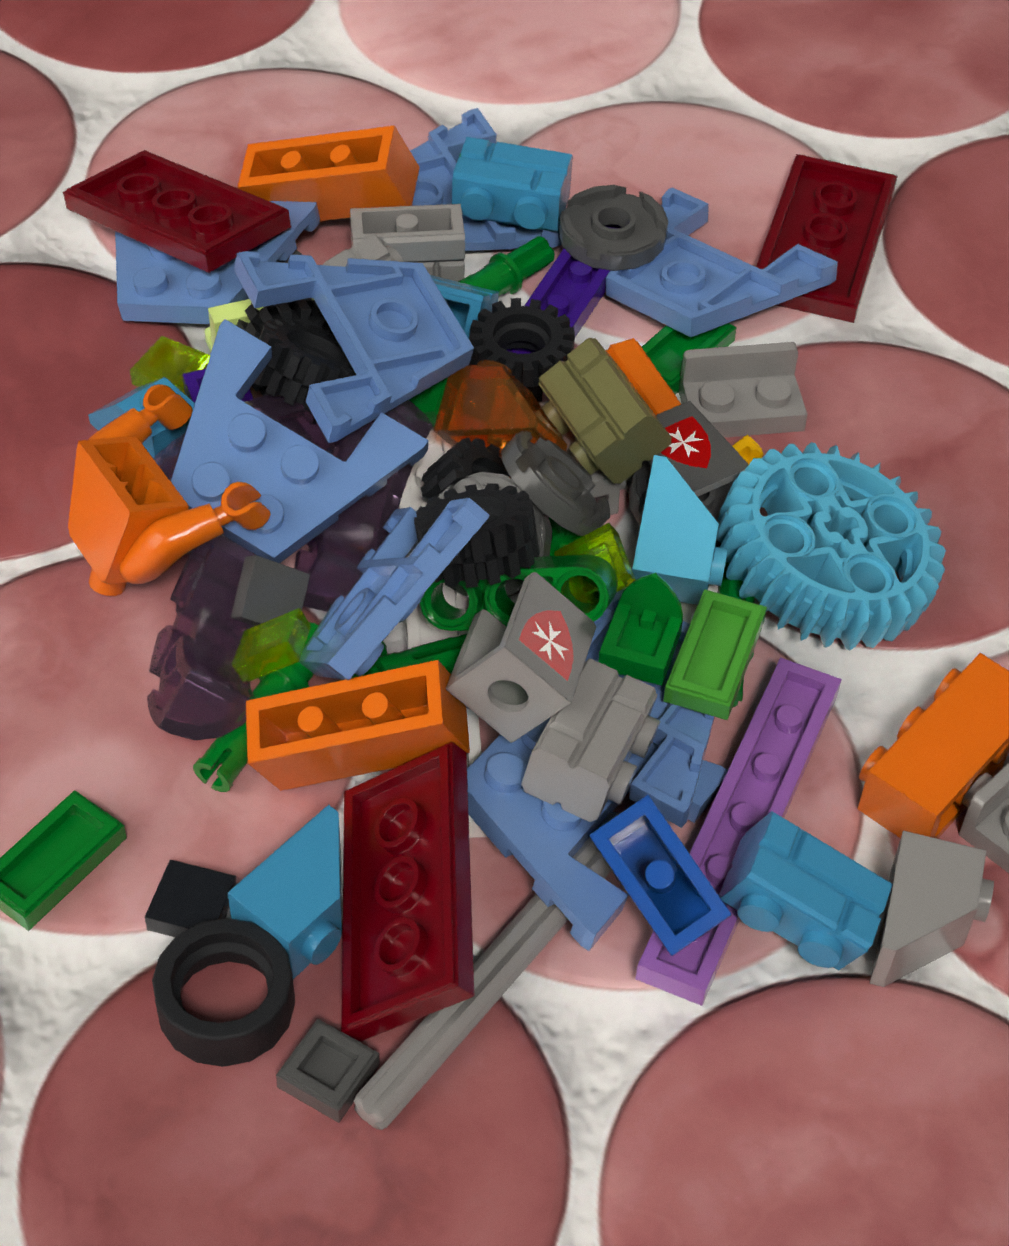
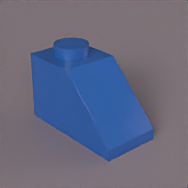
M649 795L589 835L599 853L671 956H674L732 916Z

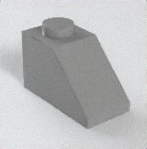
M903 831L891 867L889 882L893 885L882 915L870 984L885 987L960 948L966 941L973 920L986 921L994 890V881L983 878L987 850Z

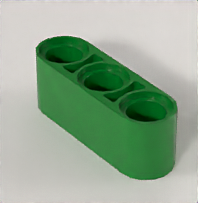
M588 554L534 557L535 563L529 569L520 567L521 574L514 577L524 581L531 573H538L593 622L604 614L617 594L618 588L616 572L609 562L599 556ZM503 574L500 575L501 583L490 585L488 579L479 580L478 587L466 588L465 581L461 580L458 584L463 586L469 597V607L465 609L455 608L446 601L442 591L444 579L439 582L434 581L425 591L420 601L422 613L430 624L441 630L464 631L469 630L474 616L485 609L507 627L515 603L507 596L505 586L506 580L512 578ZM580 575L593 580L599 589V601L589 604L577 600L570 591V578Z

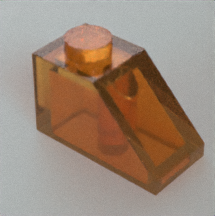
M482 360L477 365H468L448 376L433 431L452 447L464 438L469 437L471 441L479 438L484 440L486 448L490 444L500 448L499 457H502L501 450L521 431L531 432L533 437L530 442L535 444L541 437L546 441H552L566 452L568 446L566 441L543 412L541 405L532 392L512 375V371L506 365L496 361Z

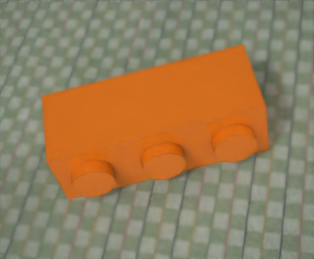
M395 125L248 144L237 188L267 201L317 202L320 221L350 218V208L412 206L420 167Z
M979 653L962 672L956 668L952 669L937 688L934 702L926 710L918 706L908 715L897 734L898 740L889 749L879 746L869 756L859 774V779L865 782L858 810L900 839L903 831L938 839L966 808L962 802L974 782L984 773H989L994 777L1003 767L1004 761L1009 754V670L982 653Z
M439 660L247 700L248 764L282 791L396 768L449 742H454L465 752L470 753L467 709L461 701L446 690L451 674Z

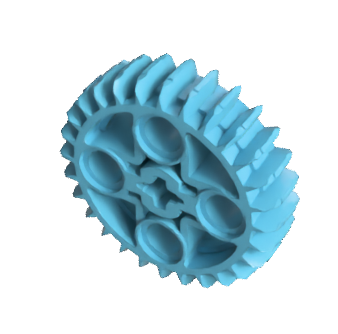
M811 442L806 446L803 453L795 444L789 443L782 453L776 449H769L762 459L753 458L745 471H741L734 480L720 509L717 541L721 543L720 548L728 549L726 562L730 564L726 572V578L729 580H743L739 590V597L747 598L754 596L760 602L759 605L767 607L766 612L770 611L779 617L778 629L783 628L789 623L800 629L801 641L806 639L810 633L820 635L823 647L825 648L832 645L836 638H840L845 648L852 650L858 645L860 640L869 648H874L882 639L892 642L902 631H908L917 622L923 611H926L936 595V591L939 588L938 584L942 580L945 571L942 561L946 550L942 545L937 544L942 531L939 527L928 525L932 517L930 509L917 508L915 506L918 500V492L905 493L899 488L901 476L890 480L880 473V463L873 468L860 463L859 452L852 455L849 459L840 456L836 445L831 447L827 454L820 452L816 443ZM761 507L766 510L768 516L761 515Z

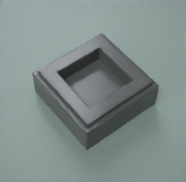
M257 555L245 557L231 619L283 636L296 635L310 574Z
M317 1019L276 1074L277 1088L340 1123L354 1103L357 1093L371 1079L380 1066L379 1053Z

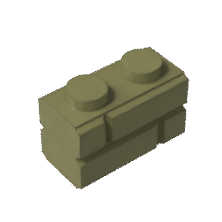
M588 338L567 355L568 360L565 362L559 361L539 377L538 384L550 400L541 408L563 436L570 430L573 432L577 440L569 448L590 475H593L600 469L614 484H621L642 467L644 460H652L654 455H658L671 445L672 437L615 360L596 338Z

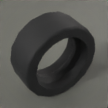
M223 918L196 924L177 935L160 954L152 978L155 1003L162 1032L176 1051L196 1063L225 1067L250 1062L272 1049L290 1026L295 1006V995L288 953L274 936L253 922ZM225 962L246 964L263 973L266 978L268 987L266 999L258 1009L241 1019L223 1023L199 1020L187 1013L182 1006L181 991L183 986L192 975L209 965Z

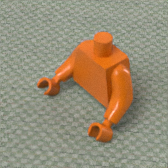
M158 384L150 387L144 395V409L140 412L135 408L128 410L98 430L88 440H80L77 444L68 530L70 537L92 567L88 582L90 587L101 595L117 596L125 591L127 582L131 584H144L157 579L185 554L223 534L222 526L232 521H236L247 530H256L262 527L270 518L269 509L261 502H253L259 499L261 494L253 486L245 482L230 484L222 495L221 505L212 509L210 503L188 509L189 505L142 444L152 434L150 427L158 421L166 429L174 430L183 426L191 417L192 407L167 385Z

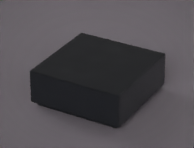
M169 860L144 917L147 930L176 937L198 923L226 918L230 909L228 892L237 885L236 876Z

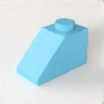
M657 455L653 457L632 567L631 583L643 576L657 573L674 590L680 602L698 605L704 589L708 590L709 584L722 585L728 549L716 547L719 523L667 457Z

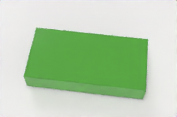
M704 589L665 686L663 701L728 721L763 627L767 607Z

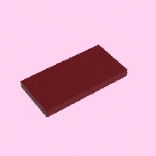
M146 150L75 184L63 192L66 209L208 273L235 259L238 252L249 251L291 227L288 209Z
M796 154L756 267L764 269L795 245L800 244L837 261V278L832 284L777 304V306L851 323L855 322L898 176Z
M449 742L344 791L341 1032L359 1042L474 997L467 752L454 742Z

